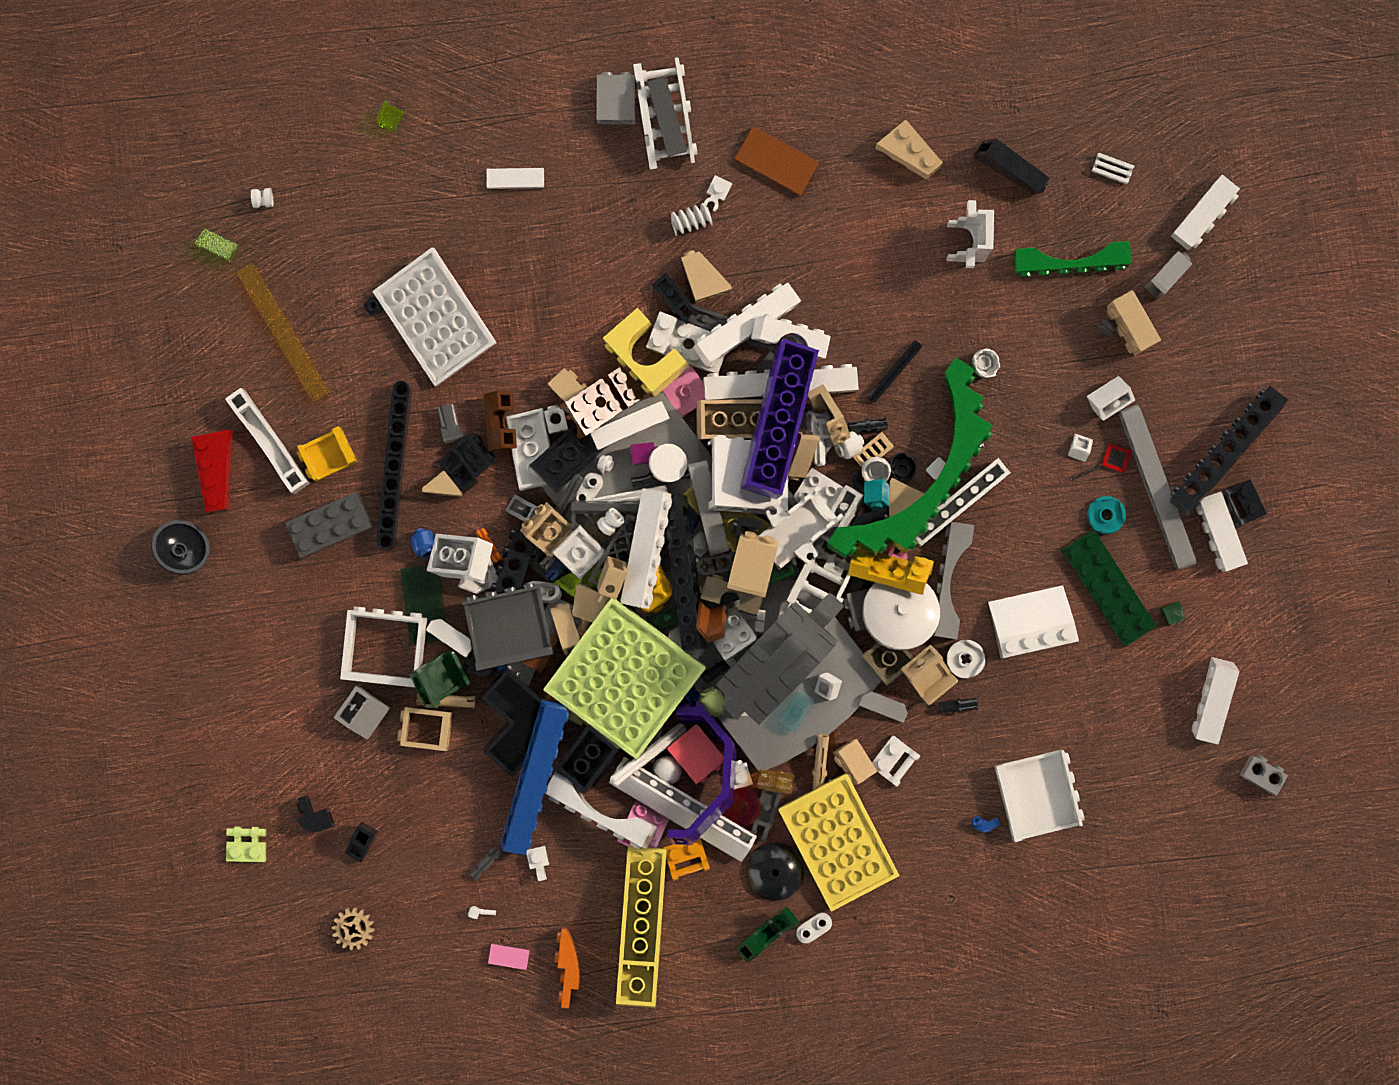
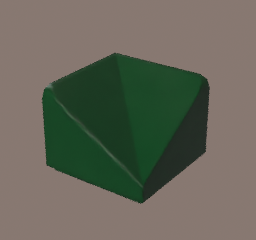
M1180 601L1160 608L1167 626L1185 619Z

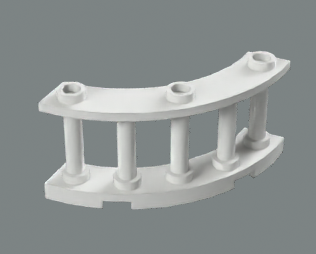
M675 58L676 67L649 72L642 70L641 63L633 64L644 135H647L645 136L650 169H656V161H659L660 158L668 157L666 150L658 151V149H654L653 140H657V137H662L660 129H651L650 118H653L656 112L652 106L648 107L647 98L651 94L649 87L645 86L644 82H647L648 79L677 75L678 83L669 84L668 86L670 92L680 91L682 104H676L674 108L676 112L683 111L685 125L680 126L682 134H687L688 140L687 152L674 156L690 154L691 163H695L694 155H697L696 143L692 144L688 118L691 106L690 100L686 101L682 80V76H685L684 65L679 63V58Z
M823 540L822 543L814 548L818 554L816 558H822L827 561L831 554L825 552V549L822 548ZM809 554L807 559L810 562L804 564L787 599L790 603L785 602L778 618L792 603L796 601L799 604L796 598L800 591H807L821 599L827 596L828 593L808 584L809 581H806L809 572H815L841 585L836 598L842 603L844 599L841 598V595L851 576L848 575L850 564L845 562L844 570L848 572L845 578H842L818 566V563L815 562L816 558ZM835 557L834 565L840 564L841 559ZM799 604L808 613L812 611L811 609Z

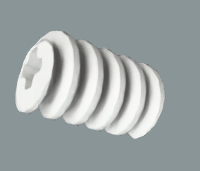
M704 203L700 204V210L694 205L693 212L689 207L686 208V214L682 210H679L678 216L675 212H671V222L676 236L677 230L684 234V228L691 232L692 225L697 230L699 229V223L704 228L706 227V221L713 225L708 207Z

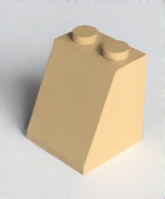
M741 531L727 588L765 597L779 541L770 536L761 537L751 531Z

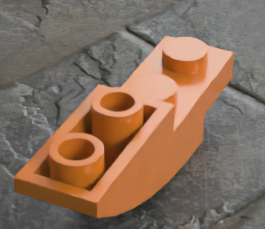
M562 927L561 932L558 931L557 943H560L559 951L555 952V963H558L557 968L565 969V971H561L560 983H564L563 991L559 990L558 1002H562L561 1008H569L572 989L579 990L580 965L572 936L567 927Z

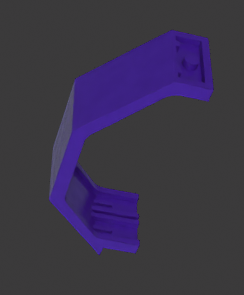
M697 700L696 707H693L691 704H682V707L677 706L676 715H678L680 723L707 725L724 745L722 791L688 829H668V838L672 845H693L733 804L736 764L735 745Z

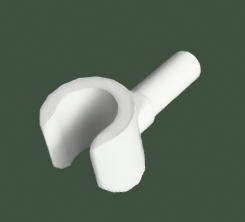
M472 906L469 909L468 916L477 919L479 914L496 915V911Z

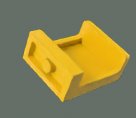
M339 426L315 440L297 446L299 449L297 455L300 461H304L307 466L305 472L308 478L316 482L358 462L342 428Z

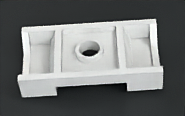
M659 312L646 349L666 356L675 348L687 361L688 365L709 373L718 374L725 357L724 355L706 367L693 348L686 349L683 343L685 340L691 339L694 341L695 347L697 339L703 335L709 336L712 332L689 323L686 324L676 317Z

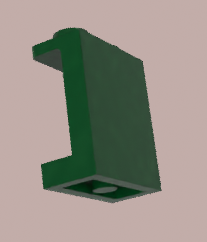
M454 651L443 652L409 674L426 708H435L441 704L440 701L461 687L470 685L469 676L463 670L460 658Z

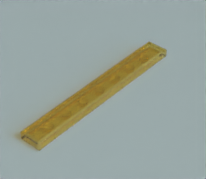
M251 263L237 271L238 277L312 401L315 403L330 394V391L255 265Z

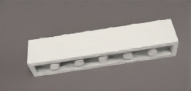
M789 283L783 286L781 284L777 285L771 290L773 293L768 296L764 294L756 300L758 303L753 306L749 304L741 310L742 314L739 316L734 314L726 320L727 324L724 326L719 324L711 330L712 334L709 336L703 335L697 339V344L693 349L705 366L708 367L751 338L756 317L771 314L777 320L797 307L801 300Z
M999 458L953 494L945 504H941L938 507L940 511L934 520L930 518L927 525L929 527L924 535L919 534L916 539L919 541L917 543L919 547L1010 474Z
M642 489L621 604L649 609L652 604L653 587L657 581L656 571L661 561V547L664 544L663 535L668 525V510L672 504L670 493Z

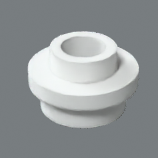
M602 455L600 457L597 469L601 473L605 474L607 471H611L614 464L612 456Z

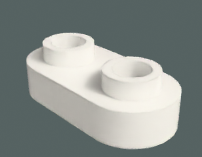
M597 473L587 474L573 501H579L580 495L586 496L585 501H592L603 486L602 477ZM596 479V485H590V480Z
M540 581L527 583H534L535 586L540 587L543 603H556L562 596L560 588L555 583Z
M817 913L797 928L796 935L798 940L802 943L812 942L831 928L832 920L826 913ZM821 919L826 921L825 926L819 925ZM808 930L810 935L804 937L803 931Z

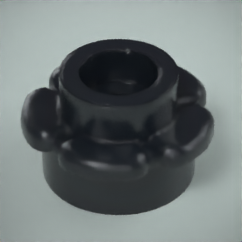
M375 297L368 298L364 304L365 311L371 316L380 314L383 310L382 305Z

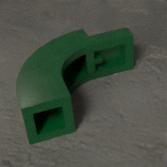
M788 907L783 910L781 909L751 932L735 949L748 963L778 937L795 927L800 921Z

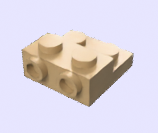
M546 502L544 505L541 504L536 508L535 515L531 519H526L522 523L520 531L551 558L554 555L552 551L571 534V524Z

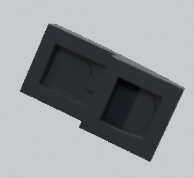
M453 450L438 461L439 465L463 494L478 483Z

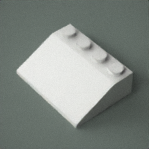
M1063 585L988 602L1001 658L1079 641Z

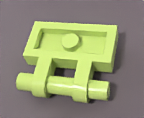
M237 826L227 828L226 834L227 836H234V842H227L226 861L266 862V842H259V837H266V829H259V827L242 829ZM242 836H251L252 842H242Z

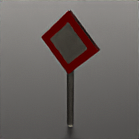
M1109 443L1101 464L1071 477L1070 480L1074 481L1101 467H1107L1124 474L1132 451Z

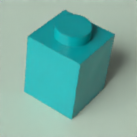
M883 479L864 481V503L872 510H882L884 507H889L890 485Z

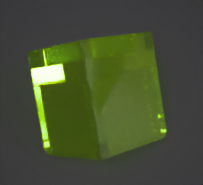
M384 101L376 122L379 126L396 133L404 112L391 106L389 102Z

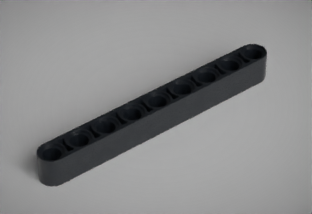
M397 381L392 388L376 540L377 546L385 551L394 549L397 539L412 389L405 381ZM402 385L406 386V393L399 395L398 388ZM403 404L405 406L404 412L397 414L396 407ZM397 423L403 425V429L399 433L394 432V426ZM395 442L401 444V449L397 452L392 451V445ZM393 461H398L399 468L396 471L390 470V464ZM391 480L397 482V487L394 490L388 489V483ZM389 499L395 501V506L392 509L386 508V502ZM387 518L393 520V525L390 528L384 527V520ZM385 537L391 539V544L388 547L382 546V539Z

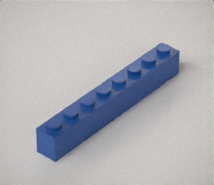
M541 701L500 845L503 851L526 855L527 849L531 848V835L537 828L536 818L542 810L541 801L543 795L547 793L548 777L552 776V763L557 758V746L559 741L562 740L564 733L562 730L563 725L567 723L569 712L563 704Z

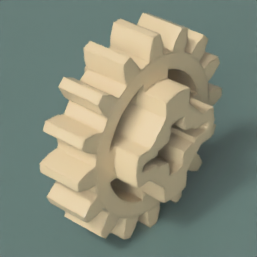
M354 907L351 912L347 908L345 909L346 914L340 912V919H334L337 925L332 926V929L336 930L333 937L338 936L337 944L343 942L342 948H346L349 945L350 950H353L354 946L359 950L361 949V943L366 946L368 944L366 939L371 940L373 938L370 932H374L375 929L371 928L370 925L374 921L368 920L370 914L363 915L364 909L357 912V907ZM349 916H355L352 921L344 920ZM362 920L365 923L366 929H364L362 926ZM355 924V925H356L355 929L358 930V931H355L354 933H352V932H351V928H350L349 926H352V925ZM341 928L344 929L345 937L342 935ZM357 936L362 938L359 941H352V939Z

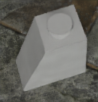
M1176 252L1144 288L1159 300L1192 265L1190 257L1184 252Z

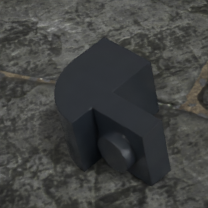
M308 795L298 798L297 807L300 814L303 813L304 817L297 819V821L305 830L320 832L335 826L329 808L314 813Z
M362 821L353 833L345 854L361 863L374 843L379 831Z

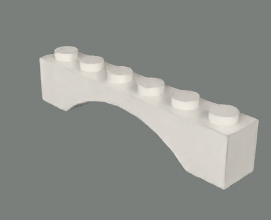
M240 388L225 398L267 455L289 491L296 494L308 486L310 482L247 392Z
M555 772L548 784L546 794L549 795V800L557 804L562 802L565 804L564 808L573 813L575 811L580 812L581 818L589 822L591 820L598 823L597 827L605 831L608 829L614 831L613 835L621 840H624V838L630 840L629 844L637 849L641 847L648 848L658 827L638 817L613 819L602 815L585 800L579 788L560 773Z

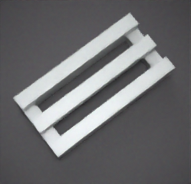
M1098 153L1091 172L1127 185L1134 165ZM1100 159H1101V160H1104V161H1106V162L1115 164V165H1117V166L1126 168V169H1128V171L1123 170V169H1120V168L1115 167V166H1112V165H1109V164H1107V163L1101 162ZM1097 166H1101L1109 170L1115 171L1117 173L1126 175V177L1123 178L1115 174L1109 173L1107 171L1098 169Z

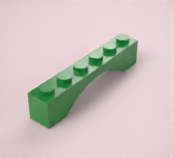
M1130 241L1111 242L1098 253L1077 260L1053 258L1036 248H1020L1013 251L1015 275L1020 274V277H1030L1032 273H1039V276L1050 275V272H1058L1059 275L1069 274V271L1076 270L1077 273H1087L1090 269H1096V272L1108 271L1107 268H1115V271L1126 270V267L1132 264Z

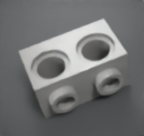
M1257 754L1256 757L1250 755L1239 776L1277 796L1288 777L1287 774L1283 773L1285 769L1276 764L1273 766L1267 763L1268 760ZM1257 763L1260 766V771L1254 774L1252 767ZM1272 773L1277 776L1274 784H1271L1269 781V776Z

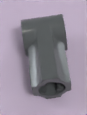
M454 404L438 407L444 444L462 440L463 433L460 423H458Z

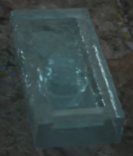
M798 690L778 723L795 733L815 702V699Z

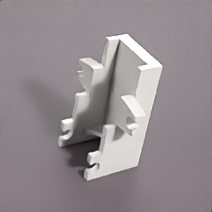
M968 200L966 217L949 220L947 227L969 230L973 236L972 248H967L966 251H958L957 254H948L946 261L966 262V268H974L975 262H985L993 250L994 210H978L976 213V200Z
M819 486L788 512L777 504L772 507L776 510L775 515H772L770 510L765 512L771 526L759 536H770L779 541L774 564L779 570L796 556L805 564L810 562L807 559V554H812L813 558H816L818 554L812 543L844 517L842 514L836 517L818 495L821 490Z

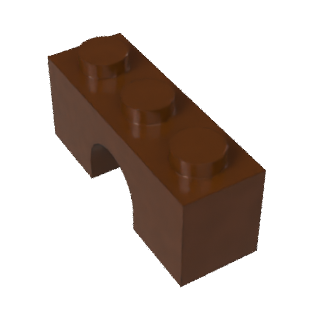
M497 390L484 394L488 451L504 452L517 448L516 429H508L506 426V416L508 412L514 410L513 391Z

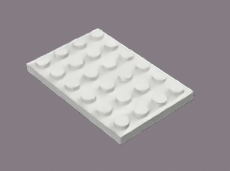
M430 248L372 291L434 386L440 385L497 343L435 248Z

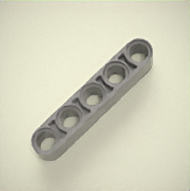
M707 460L688 464L710 556L729 552L720 511L708 510V502L712 500V479Z

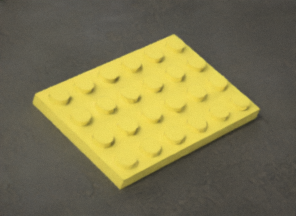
M847 773L778 808L831 912L900 876Z

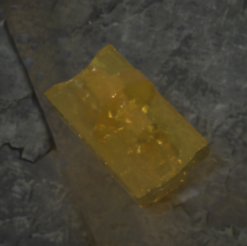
M760 769L757 788L792 794L795 775Z

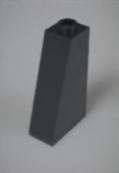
M997 138L982 141L973 156L1031 194H1040L1048 186L1047 182L1050 177Z

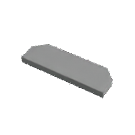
M872 691L862 694L858 702L859 706L903 723L908 714L903 703Z

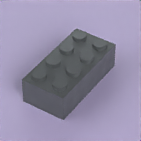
M357 492L285 522L297 552L302 559L374 529L361 496Z

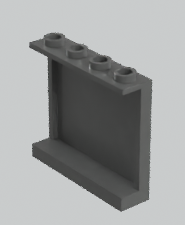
M534 583L523 585V589L516 590L515 587L504 589L502 594H497L496 591L485 593L484 598L478 599V596L467 597L466 601L462 602L466 613L477 671L554 654L540 587L535 586Z

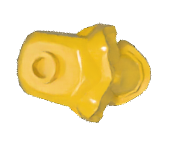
M660 564L656 571L657 581L653 587L652 604L649 609L638 607L644 613L659 612L664 608L663 604L672 596L673 589L670 586L671 583L667 580Z

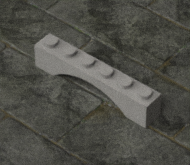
M950 522L949 526L946 525L944 537H947V544H943L942 556H945L944 564L940 563L939 575H942L941 583L937 582L936 594H939L940 618L938 626L933 633L935 637L954 640L958 638L960 619L951 601L950 582L957 560L972 544L974 525Z

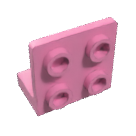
M635 801L627 819L638 817L658 827L648 848H657L669 819L647 805ZM618 838L617 842L622 843L626 846H631L629 844L630 840L624 838V840H621Z

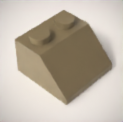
M878 642L862 655L886 686L902 674L901 668L914 658L908 650H893Z

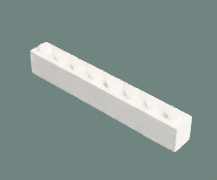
M852 364L840 365V368H833L832 365L821 366V369L814 370L809 391L824 384L829 394L857 392L859 390L857 367H852ZM770 369L758 374L755 370L745 371L743 375H738V372H727L726 376H719L718 373L707 374V377L703 378L704 400L763 398Z
M624 757L615 773L628 764L630 760ZM642 767L619 786L613 785L685 829H688L708 808ZM722 815L700 836V838L740 862L743 861L757 837Z

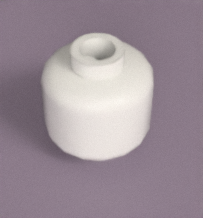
M853 431L849 432L850 438L834 446L838 456L850 459L860 453L863 449L862 445H864L861 435H857Z

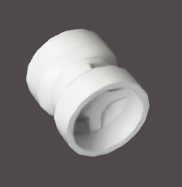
M265 188L261 191L258 189L251 190L253 208H260L261 206L273 207L271 188Z
M611 508L606 512L605 517H601L597 521V525L604 534L610 536L615 532L616 527H620L624 523V518L619 511Z

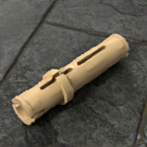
M417 693V706L424 705L423 701L420 700L419 693ZM449 695L440 701L441 704L438 706L475 708V696Z
M826 734L817 735L815 766L812 769V790L823 785L827 776L826 761L829 735Z

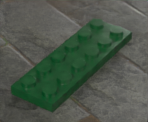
M1092 530L1061 550L1123 647L1128 646L1157 627L1095 530Z

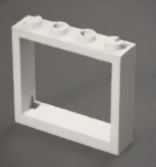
M354 607V610H348L340 679L415 687L411 678L351 672L357 617L419 623L414 670L422 666L427 618H423L420 613H410V616H404L402 611H391V614H386L383 609H373L372 612H367L364 607Z

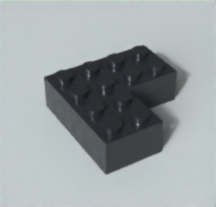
M506 666L481 693V698L507 720L502 728L483 747V750L487 756L513 778L523 767L541 701L546 700Z

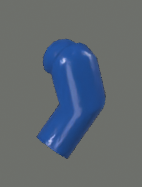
M975 816L971 822L974 829L983 833L1001 826L997 817L986 821L979 816Z

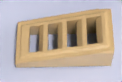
M881 432L865 445L860 453L854 455L853 458L862 467L865 462L860 455L863 453L867 459L871 458L866 452L868 448L875 457H882L894 446ZM879 439H881V440L884 442V444L887 446V448H886L885 450H884V448L879 444V442H878ZM873 444H875L879 448V450L881 451L880 454H878L874 450V448L872 447Z

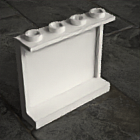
M717 435L708 442V445H712V500L708 502V510L765 514L766 511L770 510V513L775 515L776 510L772 507L777 504L787 512L788 475L783 495L777 500L740 489L752 439L744 440L743 437L729 439L724 435Z
M1061 749L994 766L1014 842L1074 826H1083L1084 814L1082 809L1078 808L1077 802H1080L1078 791H1074L1072 783H1075L1073 772H1069L1068 764H1070V758L1064 750Z

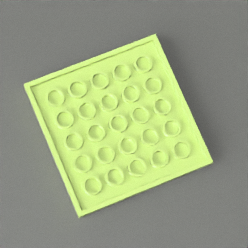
M611 598L543 690L635 759H638L705 670L706 666L688 652L682 650L680 646L625 605L621 604L617 599Z

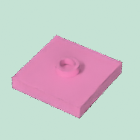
M689 366L686 371L663 390L667 399L682 418L697 408L696 401L704 400L703 382L692 366Z

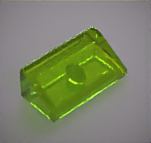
M207 229L202 231L194 243L196 246L231 262L239 245Z

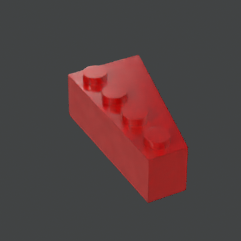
M224 430L191 437L206 513L212 514L229 510L233 431Z

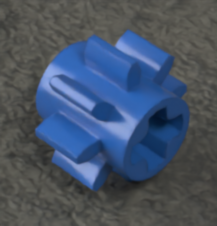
M693 686L678 704L680 707H682V704H691L695 707L696 700L700 697L697 695L696 688Z

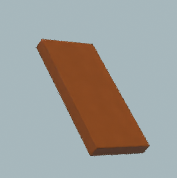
M754 126L735 157V161L799 196H802L820 163Z

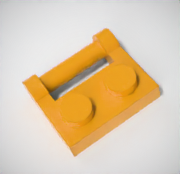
M701 838L693 845H669L663 847V849H667L666 859L673 881L678 880L681 876L703 869L704 871L710 870ZM697 857L701 858L702 862L676 870L675 864Z

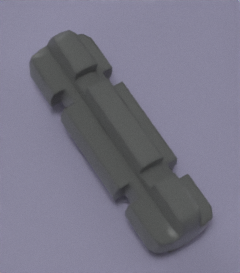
M493 847L489 851V855L487 854L476 865L477 867L470 872L471 877L478 880L482 872L484 873L493 864L494 859L501 855V851L497 847Z

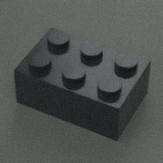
M588 724L556 767V770L583 793H587L595 787L623 749Z

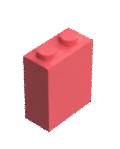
M695 724L667 747L669 752L696 784L699 782L703 784L710 778L709 773L713 770L718 772L723 768L724 756L698 724Z

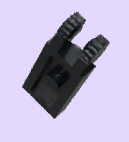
M667 273L652 284V287L673 312L678 314L686 324L690 321L681 312L683 308L687 306L695 317L699 314Z

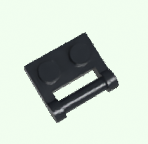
M1251 479L1222 492L1225 503L1234 520L1235 528L1267 514ZM1233 493L1235 494L1245 515V518L1241 519L1240 514L1231 498V494Z

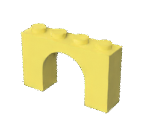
M636 308L603 337L606 342L604 346L611 354L614 352L618 356L616 360L623 368L627 366L631 370L628 373L635 381L639 379L642 382L641 388L647 394L652 393L656 397L686 371L689 365L675 348L653 365H640L632 359V348L635 342L653 327L645 315Z

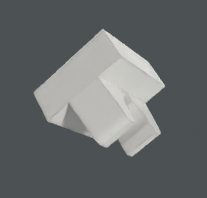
M833 554L826 561L823 568L841 577L844 571L845 559H842L840 564L834 565L836 555Z

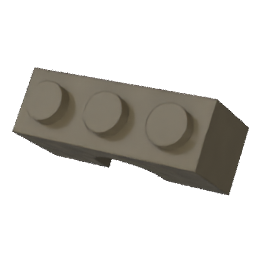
M715 574L712 577L707 576L701 600L721 605V601L726 594L734 593L740 598L738 611L758 616L763 597L727 588L728 582L723 581L724 577Z

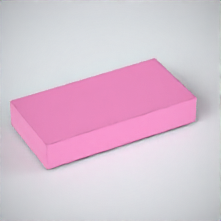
M491 944L488 964L526 970L530 950Z

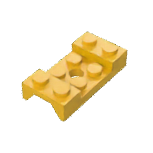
M859 545L857 546L858 548L850 562L848 575L920 595L924 594L928 577L932 574L934 561L915 556L912 562L884 553H878L875 557Z

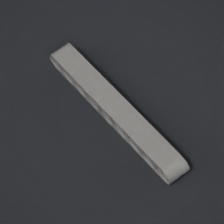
M1138 404L1121 409L1119 411L1120 420L1174 566L1177 570H1181L1195 565L1196 558L1178 509L1170 503L1172 498L1170 495L1171 490Z

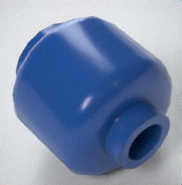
M424 528L415 530L413 532L414 535L410 538V544L415 555L422 558L430 557L435 539L433 532L424 530Z

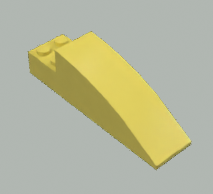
M628 846L616 1005L656 1008L667 849L643 847L637 849Z

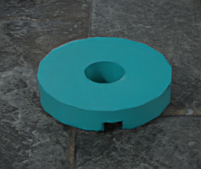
M1102 496L1095 499L1087 510V520L1090 526L1101 534H1111L1118 531L1126 519V511L1123 504L1112 496ZM1103 510H1109L1111 512L1112 516L1110 520H1104L1102 518L1101 514Z

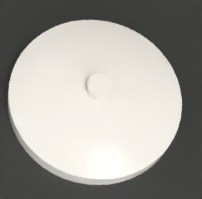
M875 582L864 598L862 616L865 627L874 640L887 648L903 651L919 647L933 635L939 623L940 607L934 591L927 583L924 594L920 595Z

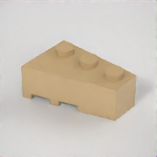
M907 120L903 121L879 141L875 147L876 150L885 153L891 159L898 161L926 180L940 169L943 164Z

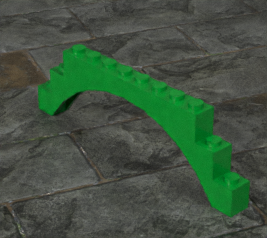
M955 358L945 372L944 380L953 407V442L948 460L932 486L908 508L887 519L866 525L838 527L828 540L826 547L844 559L849 555L853 556L858 548L856 544L875 557L879 552L882 554L888 546L886 541L905 554L909 549L913 551L919 542L916 540L919 534L924 535L929 527L927 523L930 518L935 519L940 511L938 509L939 505L946 503L951 495L948 493L950 489L957 487L961 481L959 478L961 473L968 471L972 465L970 463L972 457L976 458L981 452L982 448L980 445L983 441L988 442L993 434L991 432L993 425L976 415L980 413L984 406L982 404L984 397L969 388L975 379L973 376L975 369L960 359Z

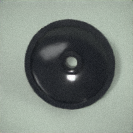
M174 520L163 524L157 529L152 538L151 551L155 561L164 570L177 575H187L203 567L209 556L210 545L207 536L197 525L184 520ZM178 550L181 552V554L178 555L175 553V551Z
M772 842L760 846L752 853L747 863L746 875L750 887L757 895L767 900L779 901L789 898L799 889L804 877V866L799 854L793 848L783 843ZM774 869L779 870L778 876L772 875Z

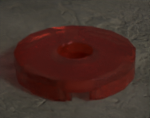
M737 788L734 790L733 804L724 812L725 817L740 827L749 826L759 818L761 801L754 791L747 788ZM741 802L746 804V810L743 813L738 810V805Z

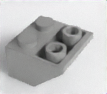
M355 686L334 716V719L368 740L390 707L360 686Z

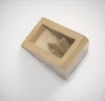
M445 471L441 472L422 488L424 493L458 497L463 495Z

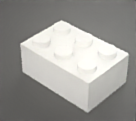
M436 534L427 571L441 577L484 581L493 544L475 537Z

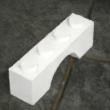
M771 314L756 317L752 340L766 344H777L781 337L788 334L797 343L819 350L817 359L826 358L831 336L825 335L823 330L813 329L812 331L808 329L807 325L797 324L796 326L787 319L776 320L775 316Z

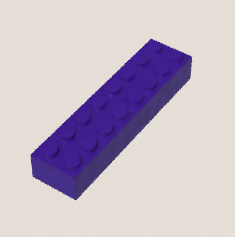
M784 338L776 345L740 489L776 500L783 495L819 350Z

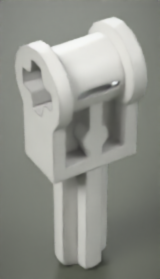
M809 410L806 415L807 430L820 436L814 453V464L816 466L825 465L824 440L830 437L825 424L830 421V415L828 412L814 413V411Z

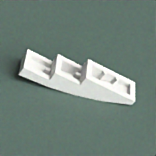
M660 401L600 427L590 434L597 449L601 450L670 418L663 402Z

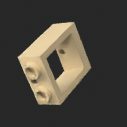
M405 707V710L401 711L400 722H403L402 730L398 732V741H401L400 746L448 751L453 712ZM410 713L443 717L439 745L407 741Z

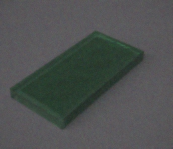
M428 565L400 569L406 616H410V613L422 614L423 618H427L426 628L433 620L442 619L446 622L441 576L427 571ZM407 622L410 645H417L419 623ZM426 630L425 643L441 641Z

